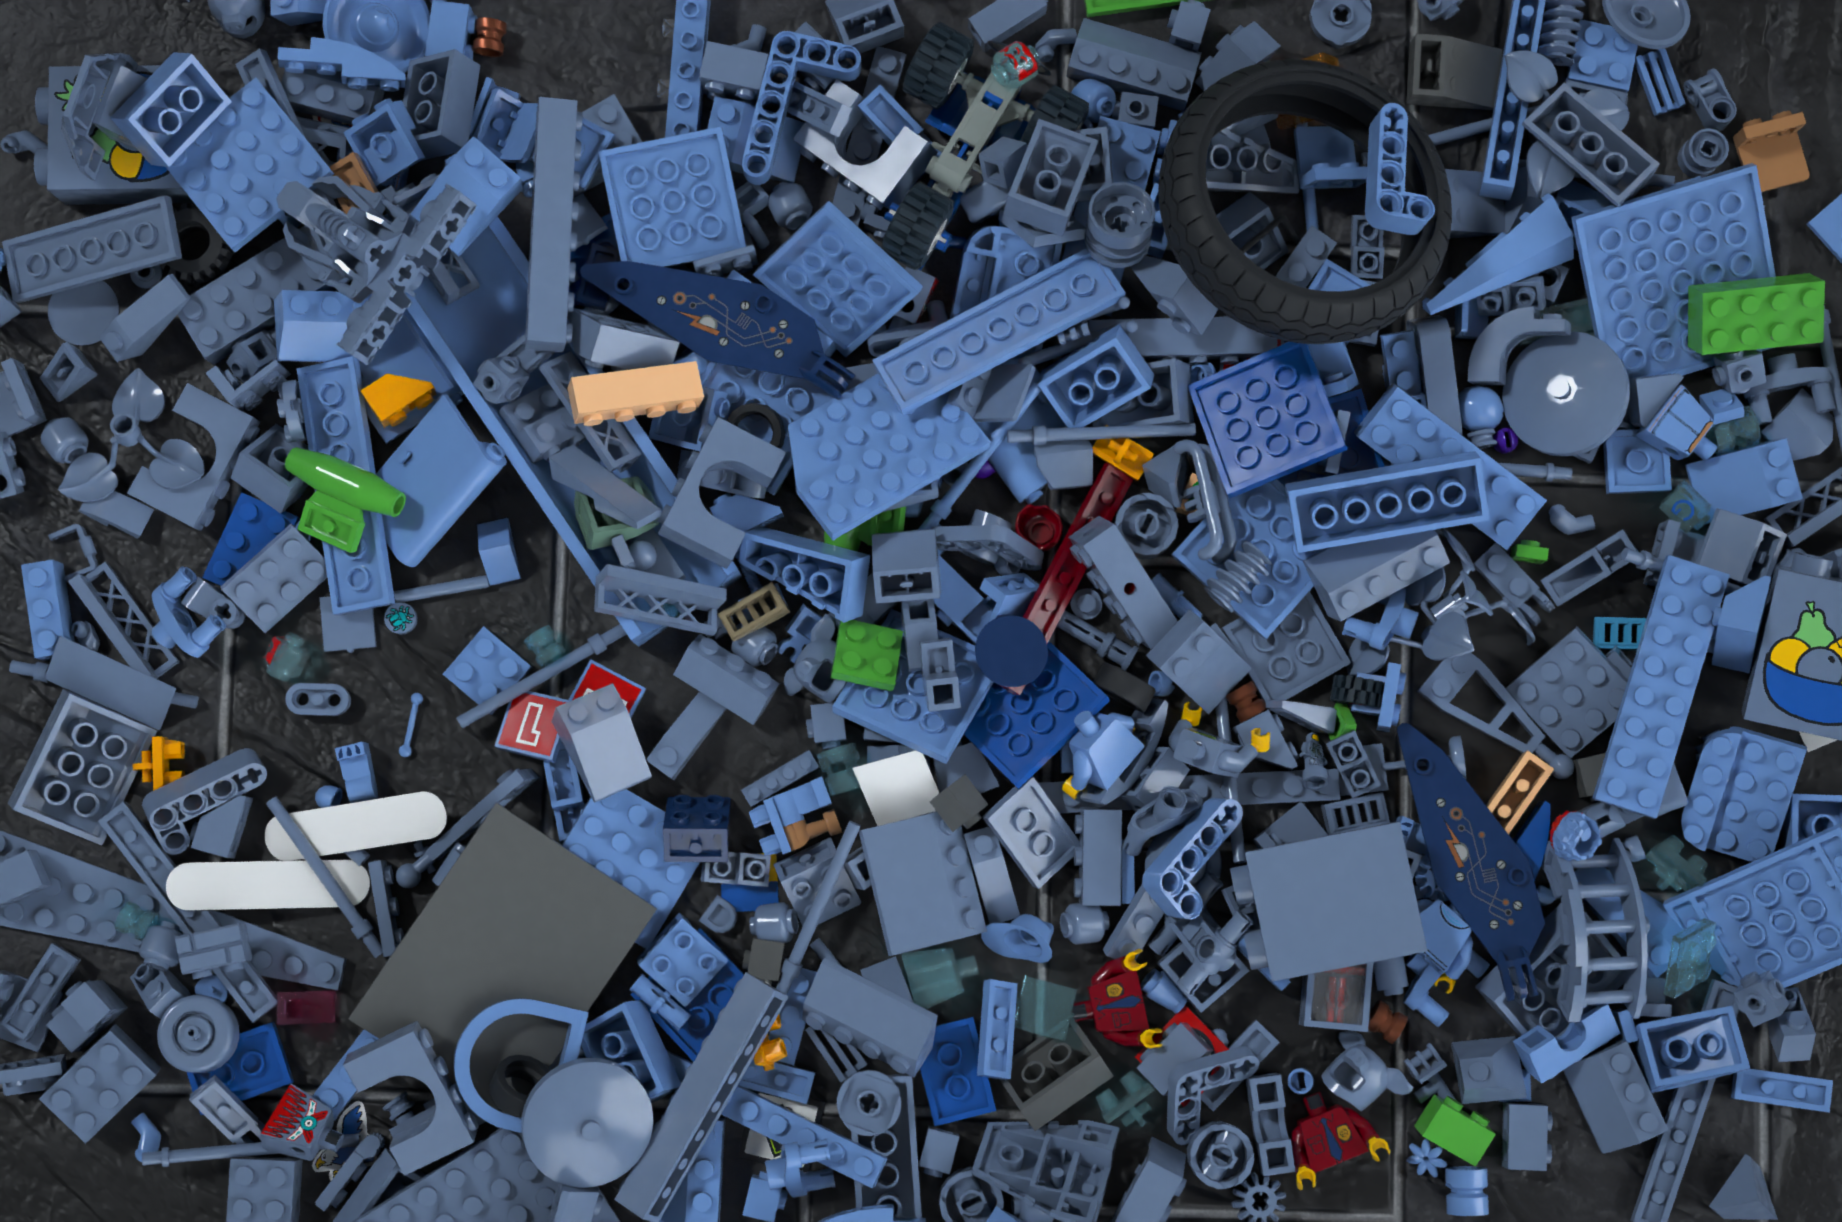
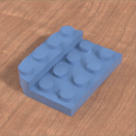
M986 226L973 231L963 247L950 319L1059 263L1062 243L1033 248L1007 227ZM1043 342L1022 352L1014 358H1022L1023 356L1042 350Z
M1735 726L1730 727V729L1721 730L1707 738L1702 747L1687 796L1688 803L1683 808L1681 825L1684 838L1702 851L1708 848L1751 862L1774 853L1807 746Z

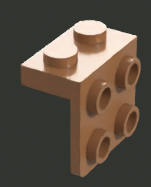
M1784 111L1772 116L1773 120L1762 122L1761 118L1745 122L1743 128L1733 136L1741 166L1750 163L1757 165L1761 193L1804 182L1809 178L1810 173L1797 133L1806 124L1803 112L1792 114L1791 111Z

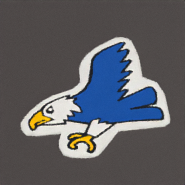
M356 1101L340 1116L337 1131L344 1135L359 1133L360 1142L370 1134L367 1133V1117L364 1104ZM357 1147L340 1148L337 1152L323 1149L315 1157L312 1167L315 1172L330 1171L329 1179L331 1181ZM377 1156L368 1158L364 1164L372 1166Z

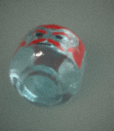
M1015 41L994 55L993 64L991 65L992 73L1001 86L1017 89L1038 74L1037 63L1040 61L1039 55L1031 45L1026 46L1022 42Z
M287 632L286 636L273 637L263 657V664L267 667L266 672L282 681L298 678L310 656L309 649L303 645L305 640L290 632Z

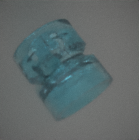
M1747 405L1744 406V417L1713 425L1705 437L1717 446L1713 455L1718 456L1734 451L1735 446L1743 449L1759 444L1761 433L1757 417L1752 408Z
M855 742L816 754L821 771L826 772L828 775L824 781L829 797L861 788L852 769L857 767V763L860 760ZM843 762L846 770L838 771V764Z

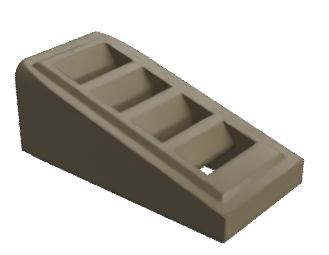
M771 582L718 613V616L734 642L790 613V610L777 587ZM768 597H771L776 606L773 610L770 609L765 601ZM758 602L765 613L761 617L754 607V604ZM747 608L754 621L749 623L742 610ZM734 614L737 615L743 626L739 630L730 617Z

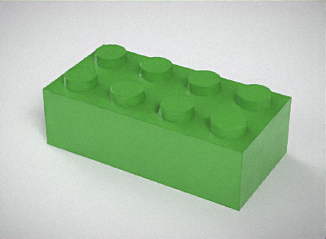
M1810 273L1688 285V347L1701 355L1822 343L1824 338L1825 280Z

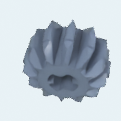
M1251 1172V1183L1248 1184L1246 1180L1241 1183L1245 1187L1243 1191L1237 1188L1232 1190L1234 1195L1241 1197V1199L1231 1203L1233 1208H1242L1238 1212L1237 1217L1242 1220L1249 1215L1248 1222H1256L1257 1218H1259V1222H1267L1266 1217L1269 1216L1274 1222H1277L1279 1218L1273 1211L1275 1209L1285 1211L1286 1209L1283 1204L1277 1203V1200L1286 1198L1285 1192H1275L1281 1183L1278 1180H1274L1269 1184L1270 1175H1262L1259 1182L1257 1174ZM1262 1192L1266 1194L1263 1197L1265 1204L1261 1207L1256 1204L1253 1207L1252 1204H1254L1255 1200L1252 1196L1255 1193L1262 1196Z

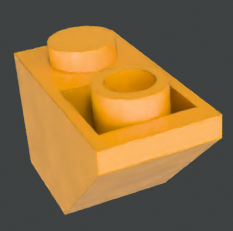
M385 374L360 390L365 401L384 428L388 425L392 427L399 425L408 417L407 413L416 407L418 410L427 407L434 401L433 397L437 395L435 387L431 382L392 374Z

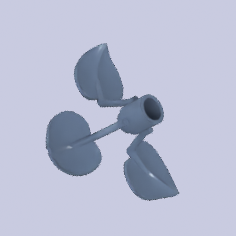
M1526 50L1510 52L1504 56L1508 85L1517 99L1533 103L1543 96V103L1550 97L1547 90L1556 85L1558 76L1554 65L1548 58L1539 53ZM1596 88L1590 90L1582 97L1618 129L1622 131L1625 128L1630 112L1628 107L1614 93L1606 89ZM1528 131L1529 141L1533 145L1527 153V171L1532 189L1536 197L1541 199L1544 195L1551 194L1567 186L1574 178L1575 170Z
M135 369L124 380L113 399L112 412L114 417L110 422V429L114 437L110 439L112 449L109 464L105 457L98 453H86L77 457L68 467L63 482L58 488L64 496L81 502H95L108 497L118 485V478L111 471L116 466L118 444L130 447L139 442L156 458L150 464L149 472L153 481L163 488H181L199 480L204 475L203 460L190 443L180 439H169L164 442L160 452H158L142 436L141 429L138 426L139 421L151 422L155 420L165 407V397L159 386L148 378L141 369Z
M1444 528L1436 529L1435 532L1446 537L1453 550L1460 557L1463 570L1459 572L1460 576L1451 588L1443 594L1444 599L1430 608L1435 618L1438 620L1441 616L1450 612H1457L1464 616L1465 619L1486 612L1491 617L1494 615L1492 610L1500 607L1512 614L1524 628L1527 636V645L1535 642L1534 632L1522 612L1505 596L1502 597L1503 600L1489 604L1484 595L1476 589L1473 580L1468 576L1471 570L1474 572L1476 569L1465 548ZM1463 582L1466 595L1461 597L1457 593L1453 596L1454 592ZM1467 603L1480 607L1465 612L1469 608Z
M1444 567L1404 587L1406 588L1405 602L1410 606L1421 604V609L1433 624L1423 630L1421 635L1423 642L1393 636L1390 641L1420 648L1427 658L1434 661L1457 658L1475 650L1464 616L1457 612H1450L1437 620L1428 608L1427 602L1438 600L1444 591L1446 583ZM1355 638L1347 655L1351 662L1347 665L1348 675L1357 676V672L1373 674L1378 671L1387 661L1390 652L1389 645L1384 650L1370 647L1369 643Z

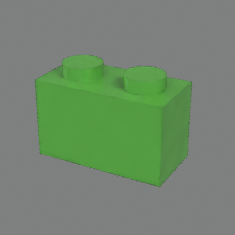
M1434 1094L1414 1127L1426 1139L1476 1167L1496 1135L1488 1126L1490 1121L1476 1111H1473L1471 1115L1463 1111V1105L1450 1096L1442 1099Z

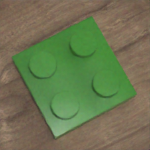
M856 620L844 623L840 621L830 678L893 691L896 683L903 631Z

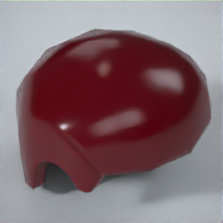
M1028 504L1017 514L1015 532L1044 552L1053 549L1060 542L1063 524L1060 516L1047 505L1032 506Z

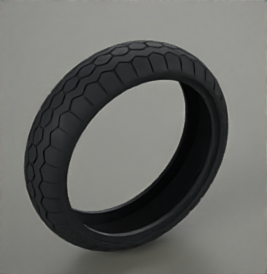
M1301 59L1266 61L1239 69L1209 86L1189 105L1175 125L1164 151L1159 174V206L1165 234L1177 262L1192 284L1209 302L1228 317L1258 333L1284 341L1303 344L1339 343L1372 334L1396 321L1418 302L1432 284L1445 257L1452 223L1451 194L1444 165L1432 140L1419 121L1399 100L1391 96L1389 92L1376 83H1372L1371 80L1347 69L1323 62ZM1396 103L1405 109L1408 116L1405 191L1427 196L1434 204L1435 213L1419 233L1415 235L1402 234L1398 261L1391 275L1370 286L1355 290H1311L1285 282L1269 274L1246 257L1226 234L1212 207L1206 181V160L1211 139L1220 131L1236 122L1259 115H1295L1316 120L1340 131L1368 153L1369 126L1385 104Z

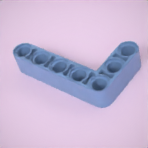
M791 31L779 32L774 37L742 159L744 176L749 183L762 185L770 179L797 71L841 81H853L861 73V55L855 47ZM785 44L795 47L794 51L790 54L780 53L779 48ZM815 51L825 54L824 59L818 62L812 61L809 56ZM845 58H850L856 62L849 69L842 68L839 63ZM782 73L788 78L784 83L776 84L771 81L772 77L775 74ZM769 103H776L780 106V109L773 114L763 110ZM767 132L773 137L768 143H760L756 140L757 136L760 133ZM754 162H761L765 165L764 170L760 173L750 172L748 168Z

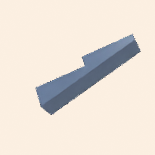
M571 445L549 457L552 479L593 498L595 510L635 529H639L661 517V509L576 446Z

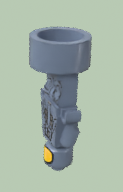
M1311 732L1307 734L1306 742H1303L1301 746L1302 752L1299 754L1300 757L1303 756L1305 759V769L1302 772L1303 786L1308 790H1321L1328 785V771L1323 767L1328 762L1324 758L1322 746L1319 744V736Z

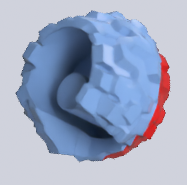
M1566 811L1564 814L1557 816L1551 825L1552 829L1549 831L1550 842H1552L1551 845L1555 850V854L1566 861L1589 859L1593 856L1598 846L1602 844L1598 823L1578 811Z

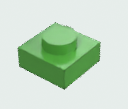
M1521 540V544L1511 547L1510 557L1514 561L1542 564L1548 559L1549 548L1540 547V542Z
M1336 703L1334 706L1335 710H1337L1334 733L1328 734L1330 740L1350 731H1356V720L1353 718L1347 704Z

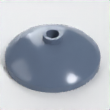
M1602 0L1604 13L1615 31L1624 39L1641 47L1664 49L1673 46L1682 39L1690 25L1691 15L1686 0Z

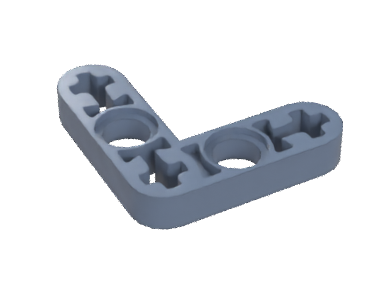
M970 525L931 528L936 529L938 550H991L1018 568L1033 571L1042 568L1044 552L1006 527L998 525Z
M1237 1047L1181 1063L1172 1069L1168 1078L1167 1131L1177 1144H1188L1192 1136L1200 1129L1201 1091L1240 1081L1256 1073L1259 1068V1059L1249 1047ZM1220 1066V1069L1215 1074L1208 1076V1073L1214 1067ZM1190 1099L1189 1104H1187L1183 1108L1178 1109V1106L1183 1101Z

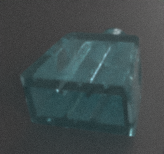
M953 948L901 953L914 1003L925 1009L964 992L961 979L979 974L975 956L956 960Z

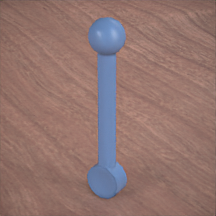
M413 693L411 696L413 704L404 745L399 748V754L402 757H409L412 754V748L410 747L418 706L423 701V696L420 693Z

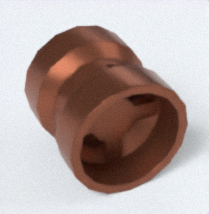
M494 18L476 19L475 30L478 33V38L473 41V52L489 57L502 56L504 44L501 40L506 34L507 24Z
M1253 681L1226 696L1229 704L1234 705L1238 710L1236 716L1240 723L1267 709L1265 701L1258 698L1256 694L1257 687Z
M1379 1000L1369 1013L1368 1030L1371 1032H1382L1383 1039L1393 1044L1403 1031L1408 1017L1400 1012L1392 1014L1393 1011L1389 1009V1005Z

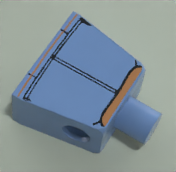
M1683 385L1675 388L1648 425L1640 427L1635 434L1639 439L1676 460L1686 458L1694 452L1706 461L1717 449V446L1705 437L1714 425L1713 419Z

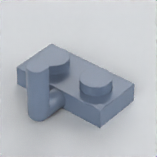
M746 182L735 190L741 222L748 229L760 249H764L769 245V240L753 216L768 205L769 196L760 185Z

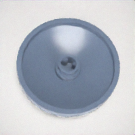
M1571 331V336H1545L1526 347L1511 365L1506 376V385L1503 386L1504 413L1514 433L1531 448L1552 456L1582 454L1605 442L1621 424L1630 399L1629 377L1619 356L1597 337Z
M600 1058L572 1060L548 1072L530 1092L524 1105L521 1119L523 1142L535 1166L553 1181L571 1187L582 1188L609 1183L628 1172L645 1152L653 1129L652 1105L641 1082L622 1065Z

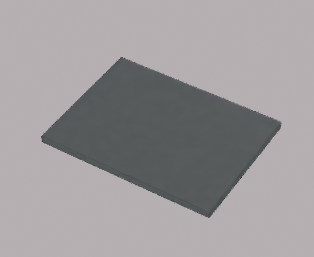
M496 802L348 1019L379 1039L418 1021L422 1029L426 1028L429 1031L433 1040L432 1048L436 1056H441L444 1059L449 1071L447 1076L452 1085L456 1084L453 1070L455 1048L461 1033L472 1018L492 1004L517 998L532 999L588 1012L657 908ZM512 1014L502 1017L487 1026L475 1041L471 1051L469 1066L471 1080L480 1097L492 1108L503 1112L494 1103L489 1092V1084L499 1063L508 1056L525 1055L541 1061L549 1068L564 1046L568 1023L531 1014ZM505 1078L508 1085L521 1094L529 1095L534 1088L530 1082L522 1078Z

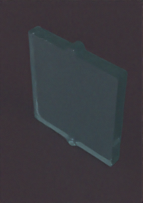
M1024 976L1020 998L1016 1000L1018 1007L1014 1028L1066 1041L1070 1019L1074 1017L1072 1010L1077 989Z

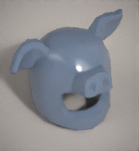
M207 0L211 14L224 32L235 38L245 39L254 35L265 19L266 8L264 0ZM252 16V22L245 26L247 19Z
M825 614L811 630V642L801 651L794 667L785 673L784 687L787 695L793 696L804 686L827 703H832L844 688L846 681L830 678L836 642L832 640L836 623L830 614Z
M1345 1031L1338 1034L1337 1038L1346 1050L1336 1057L1321 1075L1324 1084L1333 1094L1362 1112L1387 1088L1398 1095L1409 1094L1412 1091L1413 1086L1407 1081L1404 1074L1398 1069L1387 1068L1384 1061L1374 1051L1366 1047V1040L1361 1034L1354 1031Z

